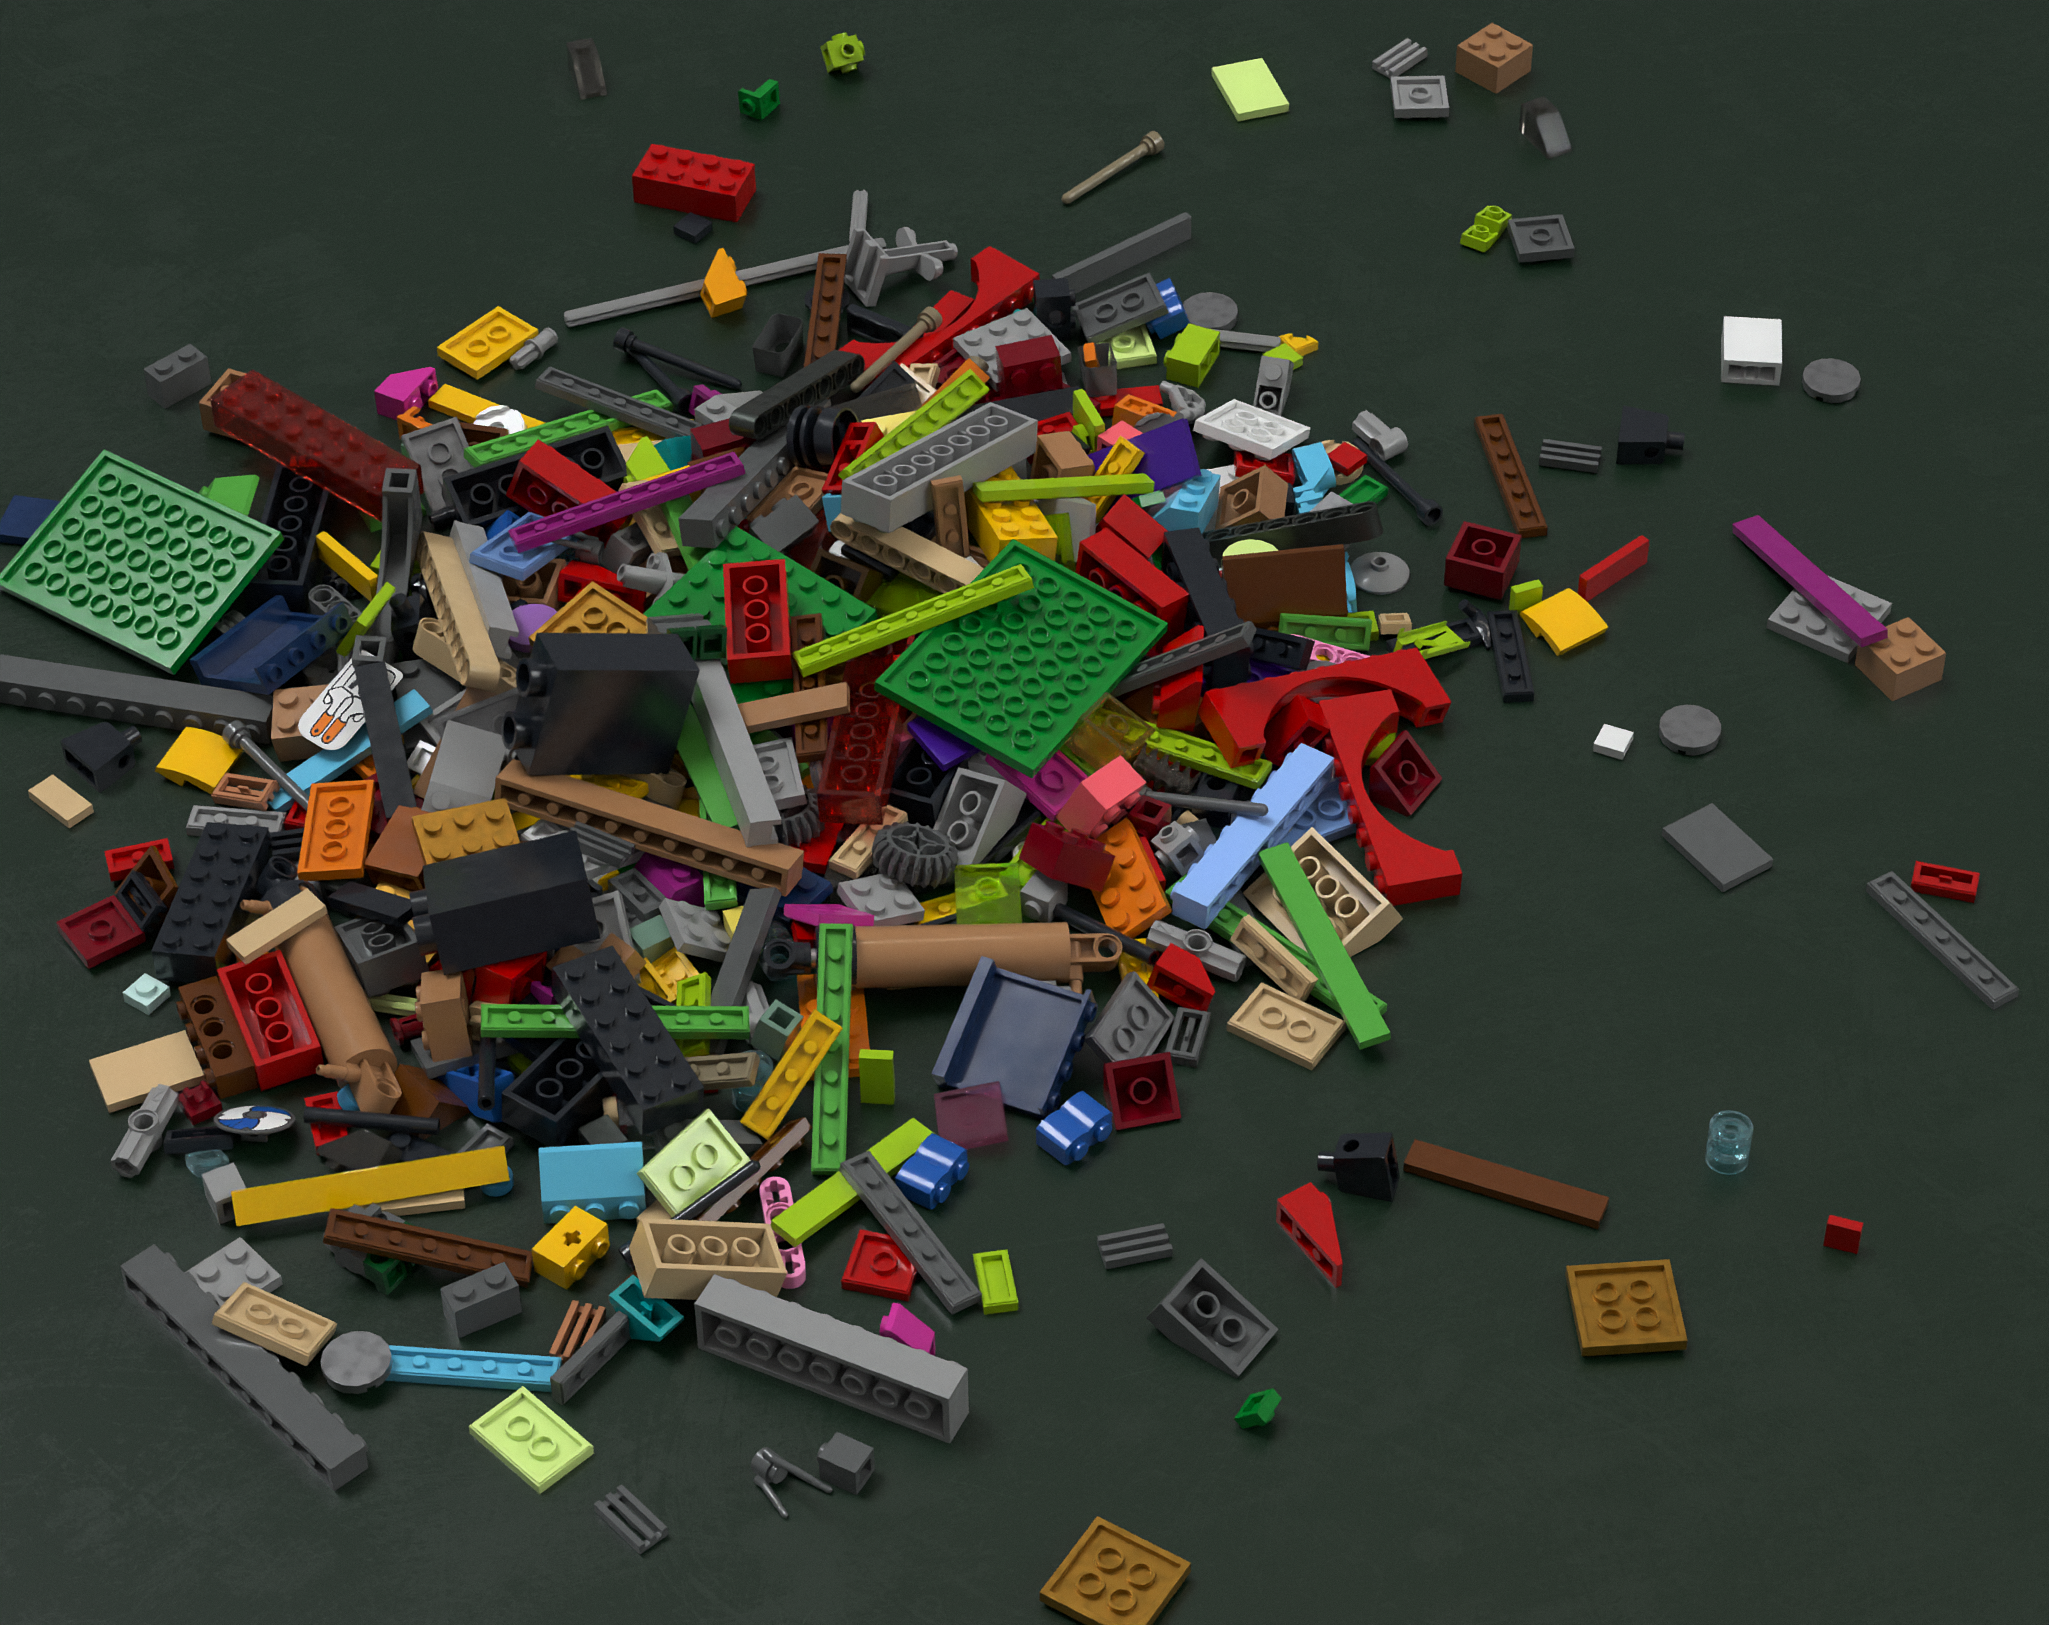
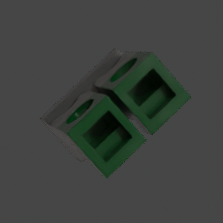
M700 613L648 617L646 620V634H678L693 660H696V658L699 660L726 658L727 627L722 624L711 625L708 620H703L704 616Z
M372 1203L367 1209L354 1204L348 1210V1212L415 1226L390 1212L381 1211V1207L375 1203ZM325 1244L328 1249L334 1252L337 1265L342 1268L346 1267L351 1272L359 1273L376 1284L377 1291L385 1296H388L407 1277V1272L411 1274L420 1265Z

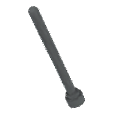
M236 720L229 723L223 730L222 738L232 748L243 749L307 811L309 796L251 740L250 730L241 721Z
M1146 785L1139 792L1141 796L1146 795L1171 804L1174 807L1254 816H1265L1268 813L1267 805L1262 803L1155 792L1151 788H1147Z

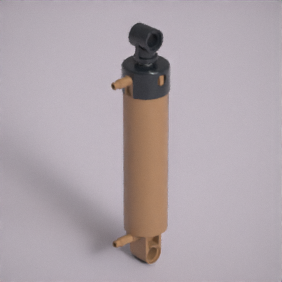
M273 856L269 859L255 883L257 891L263 897L260 901L243 900L240 907L242 910L250 913L259 914V918L307 888L324 905L325 903L319 891L312 883L304 880H295L298 875V869L290 860L280 856ZM327 909L326 915L274 948L275 950H281L323 1054L328 1062L326 1065H318L316 1073L326 1078L335 1079L341 1089L349 1084L360 1111L390 1114L402 1093L394 1076L398 1067L397 1058L330 920V914Z
M1067 922L895 926L853 925L851 990L864 988L969 986L981 956L993 959L997 968L1038 981L1056 980L1057 985L1069 984L1071 991L1082 994L1083 972H1106L1115 968L1122 953V943L1118 937L1108 933L1069 934ZM816 926L814 929L813 948H811L810 942H789L782 938L773 939L768 942L764 948L762 968L765 974L772 979L780 980L785 979L789 975H811V968H814V982L817 990L819 926ZM1103 947L1109 948L1114 956L1109 958L1103 957L1098 949ZM775 954H782L787 958V962L776 964L770 957Z

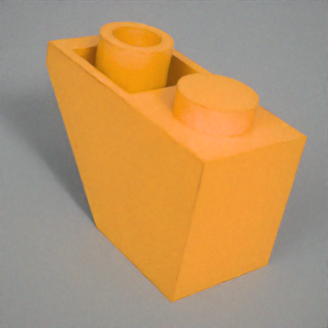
M724 248L718 249L703 282L700 294L711 318L742 309L745 297L747 296L745 283L738 279L735 273V263L732 257L727 256Z

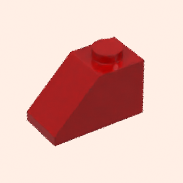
M1173 943L1169 944L1156 962L1147 983L1151 990L1184 1008L1206 1012L1215 994L1214 987L1200 958Z

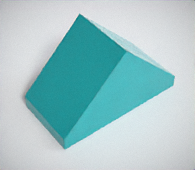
M691 435L664 439L654 445L670 471L687 466V462L690 461L692 454Z
M634 1275L615 1289L608 1298L616 1313L620 1311L628 1316L631 1339L660 1342L684 1320V1316L662 1298H644L639 1279Z

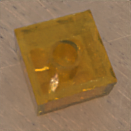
M1105 692L1079 717L1071 730L1069 739L1064 745L1098 771L1120 755L1130 764L1140 754L1156 730L1111 694Z

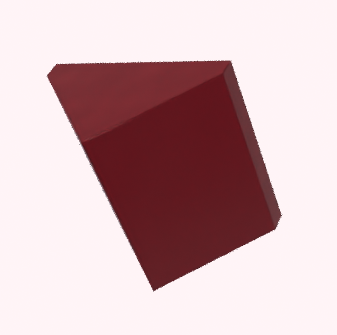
M1407 730L1402 731L1371 766L1369 781L1370 801L1406 817L1413 814L1442 780L1441 775Z
M1170 1052L1104 1063L1103 1096L1108 1110L1112 1112V1122L1115 1130L1181 1118Z

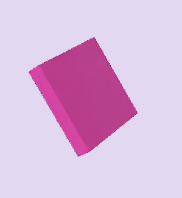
M840 904L784 905V915L787 918L812 926H819L820 923L853 924L854 926H873L874 915Z

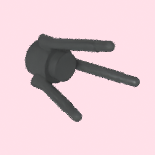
M578 532L572 535L581 539L578 542L562 538L551 542L576 549L575 557L580 558V562L600 565L602 561L604 542L599 541V537Z
M769 1447L760 1449L751 1461V1470L757 1474L753 1482L763 1489L783 1518L788 1517V1512L769 1483H780L788 1472L826 1493L832 1492V1487L787 1462Z

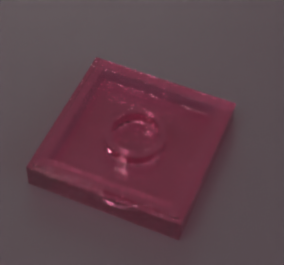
M999 1081L934 1094L940 1137L965 1149L1009 1141L1002 1088Z

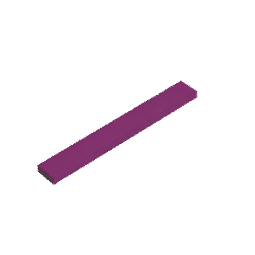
M730 452L510 529L508 531L509 537L517 552L521 553L744 475V465L735 452Z
M1759 515L1732 524L1733 533L1860 647L1888 638V629Z

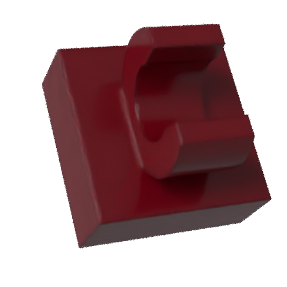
M205 1080L200 1081V1085L195 1088H184L183 1093L179 1094L180 1102L178 1105L192 1125L209 1119L223 1111L220 1100Z

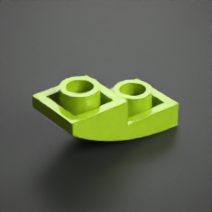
M1486 206L1476 214L1474 225L1462 233L1460 244L1485 253L1502 235L1508 226V219H1512V214L1504 212L1498 206Z

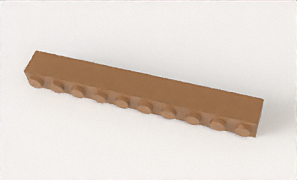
M515 759L496 776L494 800L506 798L509 809L569 828L574 827L575 823L579 821L635 844V849L757 888L776 887L782 893L781 895L785 897L802 878L803 850L781 843L746 847L740 830L566 775H528L521 761Z

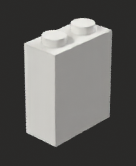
M1724 316L1721 336V382L1779 386L1782 368V320Z

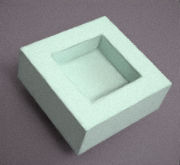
M146 973L123 992L124 1002L147 1015H150L171 996L169 986Z

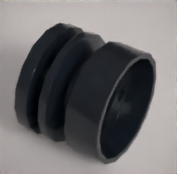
M800 405L795 408L789 419L786 436L787 451L794 465L802 468H820L823 466V468L831 469L849 424L859 422L856 413L848 407L828 406L824 408L821 406Z

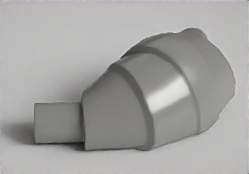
M1166 381L1160 384L1159 391L1169 395L1172 410L1177 412L1174 416L1176 419H1187L1188 424H1193L1196 419L1204 416L1205 400L1195 391Z

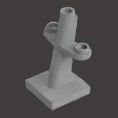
M903 227L898 229L896 233L897 248L883 250L864 228H854L846 253L845 283L866 307L876 306L885 276L914 269L926 280H935L943 273L942 262L956 259L958 253L956 245L949 243L947 240L917 244L914 230L909 227Z
M658 552L656 554L652 553L649 556L646 568L623 563L618 569L617 580L623 583V587L656 594L657 597L654 599L653 605L685 574L672 572L667 553Z

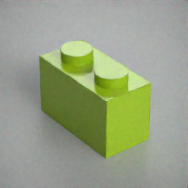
M1188 323L1182 334L1179 333L1177 335L1172 350H1168L1165 354L1163 365L1167 367L1166 379L1199 388L1220 354V332Z

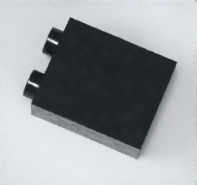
M537 633L530 658L521 659L517 666L516 685L520 695L515 711H507L503 717L501 726L503 744L506 749L515 750L528 775L669 774L700 670L678 634Z
M576 830L423 865L425 889L409 892L414 915L412 917L420 954L424 956L438 952L444 975L601 939Z

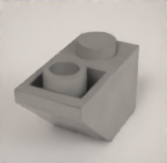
M1261 356L1253 403L1254 407L1282 416L1290 391L1294 363L1291 360Z

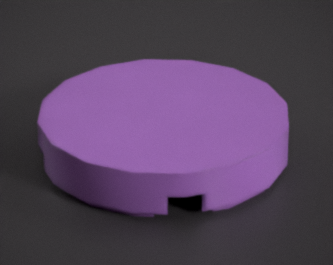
M528 604L512 610L519 634L518 637L510 636L509 646L517 651L530 653V649L533 647L530 646L528 637L556 614L557 611L543 604Z

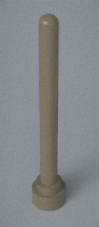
M1151 131L1144 135L1139 146L1063 194L1062 202L1070 204L1142 156L1155 155L1164 149V141L1160 134L1156 131Z
M926 307L918 314L916 325L851 383V390L854 393L860 392L923 333L934 332L943 322L941 314L933 307Z

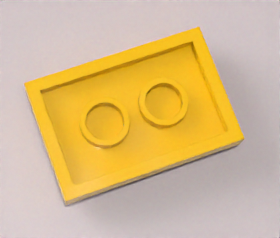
M497 306L437 347V354L440 358L478 380L511 358L512 355L524 347L526 340L535 338L539 333L535 327Z

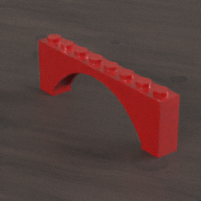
M988 246L971 258V281L976 283L978 293L969 310L955 323L945 329L918 338L894 361L899 365L903 363L908 368H910L911 363L936 362L954 349V337L1009 316L1016 309H1022L1032 302L1033 280H1040V274L995 248ZM853 339L839 350L862 355L865 362L864 371H866L896 342L864 343ZM883 371L880 374H878L861 391L864 392L883 373Z
M1416 647L1407 650L1400 649L1383 655H1372L1368 658L1354 661L1348 660L1331 666H1319L1302 672L1295 671L1288 675L1267 677L1259 681L1239 683L1226 688H1214L1205 692L1197 713L1230 768L1254 764L1255 760L1260 759L1266 745V740L1263 737L1266 725L1297 694L1311 699L1319 697H1345L1391 689L1399 709V715L1412 721L1416 728L1443 722L1452 702Z
M1391 689L1320 700L1318 704H1320L1331 729L1322 738L1323 752L1334 757L1332 776L1333 778H1338L1340 782L1339 794L1341 800L1346 801L1348 804L1350 824H1356L1357 843L1360 848L1364 847L1367 870L1373 871L1374 887L1392 906L1459 895L1463 873L1454 850L1444 851L1429 846L1398 830L1377 811L1364 788L1362 771L1370 754L1389 734L1397 733L1399 709Z

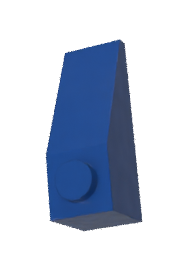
M479 1063L474 1064L473 1067L469 1068L467 1066L438 1077L469 1107L468 1109L475 1116L489 1120L491 1123L503 1122L502 1092L514 1081L512 1072L496 1068L495 1105L489 1111H483L478 1107Z

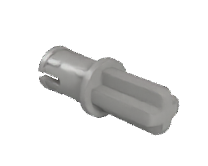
M545 328L535 338L526 340L524 347L510 358L513 368L515 370L523 369L533 360L541 359L543 353L558 342L557 334L551 328Z

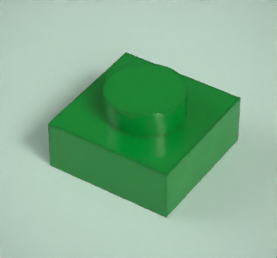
M1273 1388L1250 1394L1234 1420L1242 1429L1256 1425L1264 1426L1274 1417V1410L1282 1398Z

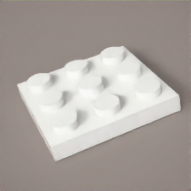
M1233 399L1196 419L1193 431L1203 434V437L1207 440L1222 441L1227 443L1231 449L1245 450L1253 453L1256 458L1267 461L1308 439L1310 427Z

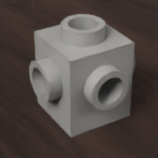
M1176 821L1162 828L1158 835L1151 840L1157 850L1154 856L1165 869L1170 866L1181 876H1184L1189 871L1193 863L1198 864L1204 855V851L1198 843L1200 838L1190 826L1184 828Z

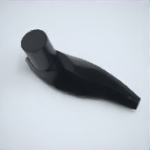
M1467 599L1462 600L1458 608L1468 618H1471L1483 636L1482 642L1485 649L1489 650L1491 648L1490 629L1484 613Z

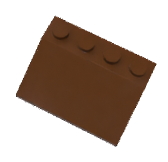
M1343 544L1222 556V578L1226 580L1229 598L1235 600L1236 614L1238 618L1243 619L1244 623L1252 621L1256 628L1278 632L1280 613L1347 617L1348 615Z

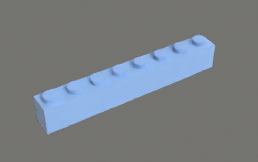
M1303 743L1293 753L1289 752L1282 766L1277 771H1272L1265 786L1262 789L1258 788L1252 796L1251 802L1267 805V815L1237 814L1234 822L1230 826L1226 825L1223 828L1219 839L1214 845L1210 844L1206 848L1203 858L1198 864L1193 863L1185 879L1174 885L1170 895V899L1173 900V912L1171 914L1205 930L1221 909L1225 907V904L1231 900L1261 863L1258 860V852L1276 846L1330 783L1334 757Z

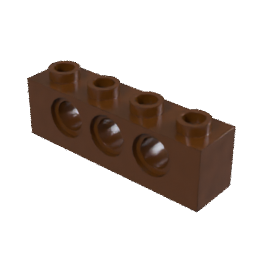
M217 976L178 987L181 1000L176 1002V1008L181 1021L186 1019L188 1021L185 1024L186 1033L190 1043H197V1046L194 1047L195 1055L200 1066L206 1065V1069H203L208 1086L211 1088L215 1087L219 1099L258 1088L254 1064Z

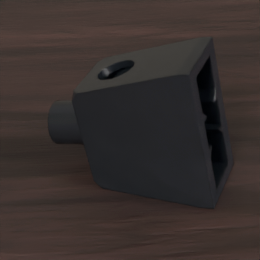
M1623 406L1616 464H1662L1664 462L1665 448L1683 450L1685 433L1668 431L1669 417L1665 414Z
M398 593L389 600V605L392 608V636L406 661L423 659L414 653L412 649L419 621L423 618L438 619V617L422 595L416 594L406 597L405 594Z
M102 722L62 739L61 745L65 763L96 791L101 793L135 766L133 747L142 742V737L134 726L119 732L110 723Z
M1393 1133L1342 1134L1339 1137L1335 1152L1320 1151L1318 1154V1171L1335 1172L1340 1191L1393 1202L1400 1179Z

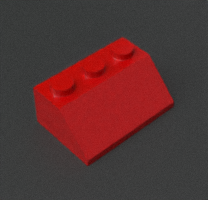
M1197 625L1162 647L1161 654L1204 638V626ZM1203 664L1153 682L1152 695L1154 696L1151 714L1157 715L1156 727L1194 732L1203 682Z

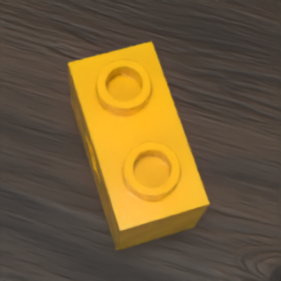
M574 1206L531 1249L534 1271L567 1290L576 1280L581 1279L585 1275L587 1269L597 1258L603 1257L610 1246L608 1224Z

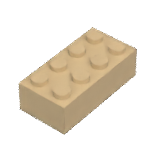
M641 1218L629 1246L644 1298L697 1300L714 1274L726 1279H734L742 1285L766 1291L772 1296L777 1297L787 1275L770 1224Z

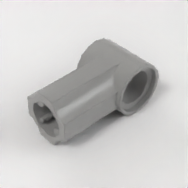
M1367 410L1359 413L1358 417L1352 422V430L1368 443L1369 447L1383 461L1397 456L1408 449L1407 437L1400 428L1394 427L1390 429L1373 413H1369Z

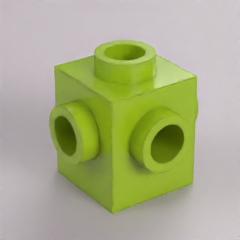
M847 32L832 36V41H828L820 47L828 73L841 70L842 73L854 71L857 69V65L864 60L863 56H865L864 46L861 41H858L857 35L848 36Z

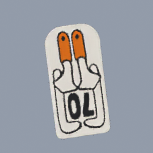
M366 650L361 651V655L374 656ZM352 658L299 720L298 728L301 735L326 750H337L345 746L365 723L355 670L352 666ZM385 662L392 691L403 678V674Z

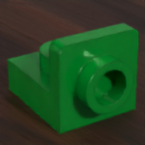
M768 79L755 92L741 88L738 91L739 111L748 116L763 120L780 104L778 82Z

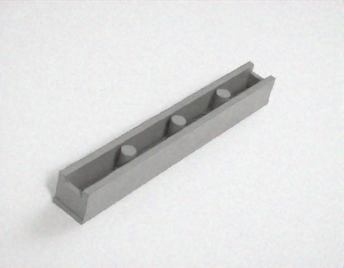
M454 520L449 537H452L496 657L511 659L512 653L508 641L510 636L518 637L519 630L498 572L469 563L470 553L488 541L484 528Z
M696 658L694 661L700 672L691 700L746 847L777 844L778 837L773 825L781 824L782 819L720 658L706 660Z

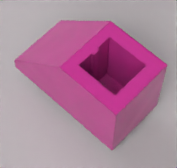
M427 367L389 375L374 391L377 413L397 420L399 414H404L413 406L421 409L428 399L438 391L435 368Z
M892 1303L889 1316L882 1317L880 1336L892 1338L898 1343L914 1349H922L935 1356V1332L901 1304Z

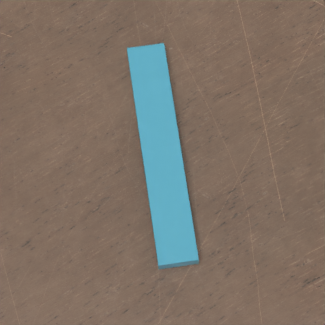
M415 689L394 702L401 734L433 713L431 706ZM366 722L345 746L337 750L323 749L288 772L287 775L309 796L312 783H328L372 754ZM281 787L278 792H273L274 799L272 802L267 801V804L274 812H286L292 808L295 800Z
M389 1345L393 1364L391 1373L385 1381L518 1390L524 1386L528 1391L552 1392L550 1377L563 1364L562 1357Z

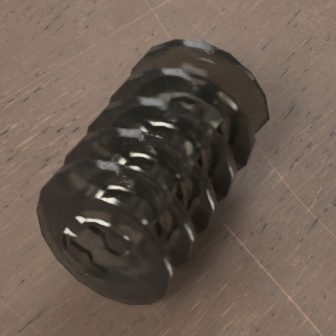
M1145 742L1132 766L1147 782L1145 785L1153 781L1152 791L1157 792L1164 787V793L1189 795L1201 772H1198L1191 778L1190 766L1179 771V760L1168 765L1169 754L1166 753L1160 759H1157L1158 748L1155 747L1149 753H1146L1147 742Z

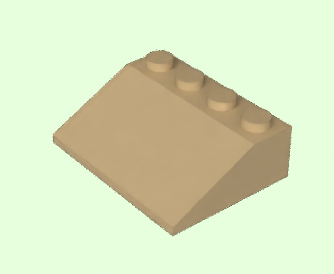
M1313 827L1291 846L1294 855L1350 957L1381 941L1403 919L1392 904ZM1264 872L1243 892V895L1289 941L1307 952L1269 878Z

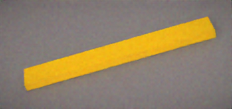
M498 1146L231 1191L236 1226L330 1211V1208L343 1209L352 1207L354 1204L361 1206L510 1181L505 1147Z

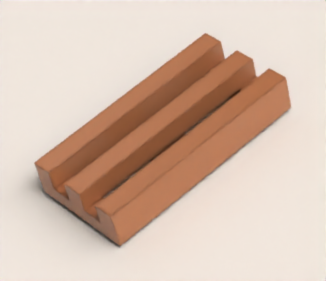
M225 773L211 794L214 803L266 811L269 807L267 801L272 802L274 799L273 792H278L281 787L277 780ZM249 788L259 789L263 791L251 790Z
M572 1300L550 1349L549 1356L562 1357V1363L567 1362L572 1357L588 1319L591 1318L593 1320L581 1347L601 1328L606 1317V1307L599 1306L596 1310L593 1309L592 1304L586 1303L582 1307L579 1301ZM577 1316H580L565 1351L561 1354Z

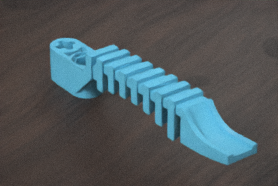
M1322 442L1292 449L1294 465L1303 485L1293 488L1296 515L1310 512L1323 499L1329 488L1336 487L1335 473ZM1346 551L1348 613L1357 612L1356 588L1349 562H1347L1349 555Z

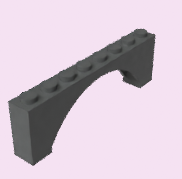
M386 468L382 488V540L376 595L384 584L388 582L395 587L392 597L398 593H403L406 597H409L410 581L413 575L423 517L416 469ZM389 601L365 636L356 635L352 654L353 668L383 661L391 666L392 663H397L400 649L391 633L392 608L389 605ZM366 650L374 656L361 655V651Z

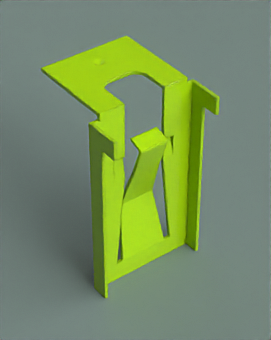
M1447 621L1406 632H1404L1405 628L1399 629L1398 640L1393 652L1402 649L1403 645L1414 643L1419 649L1423 645L1431 646L1432 648L1420 651L1423 658L1427 659L1467 648L1470 645V641L1465 643L1446 626ZM1446 632L1441 636L1435 638L1434 640H1424L1437 634Z

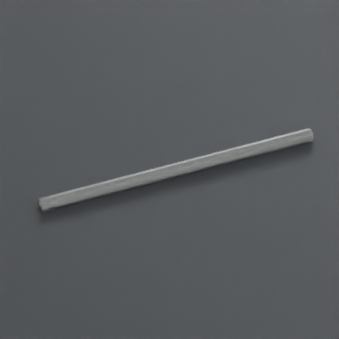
M883 238L874 239L883 250L887 249ZM849 245L743 269L735 273L738 279L745 283V286L813 271L817 269L818 253L846 254ZM705 279L564 312V321L567 327L571 328L701 297L700 294Z

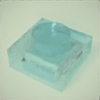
M221 1150L198 1151L185 1154L186 1167L196 1177L202 1178L201 1174L229 1164L228 1157Z

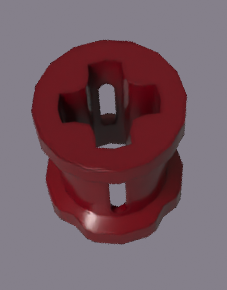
M416 1013L400 1019L395 1017L389 1019L392 1034L397 1045L402 1046L405 1041L422 1036V1031H424L423 1021L418 1022Z

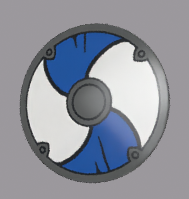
M264 1105L233 1107L219 1112L214 1117V1124L218 1128L240 1134L241 1141L267 1143L270 1133L288 1129L296 1121L295 1115L290 1111Z

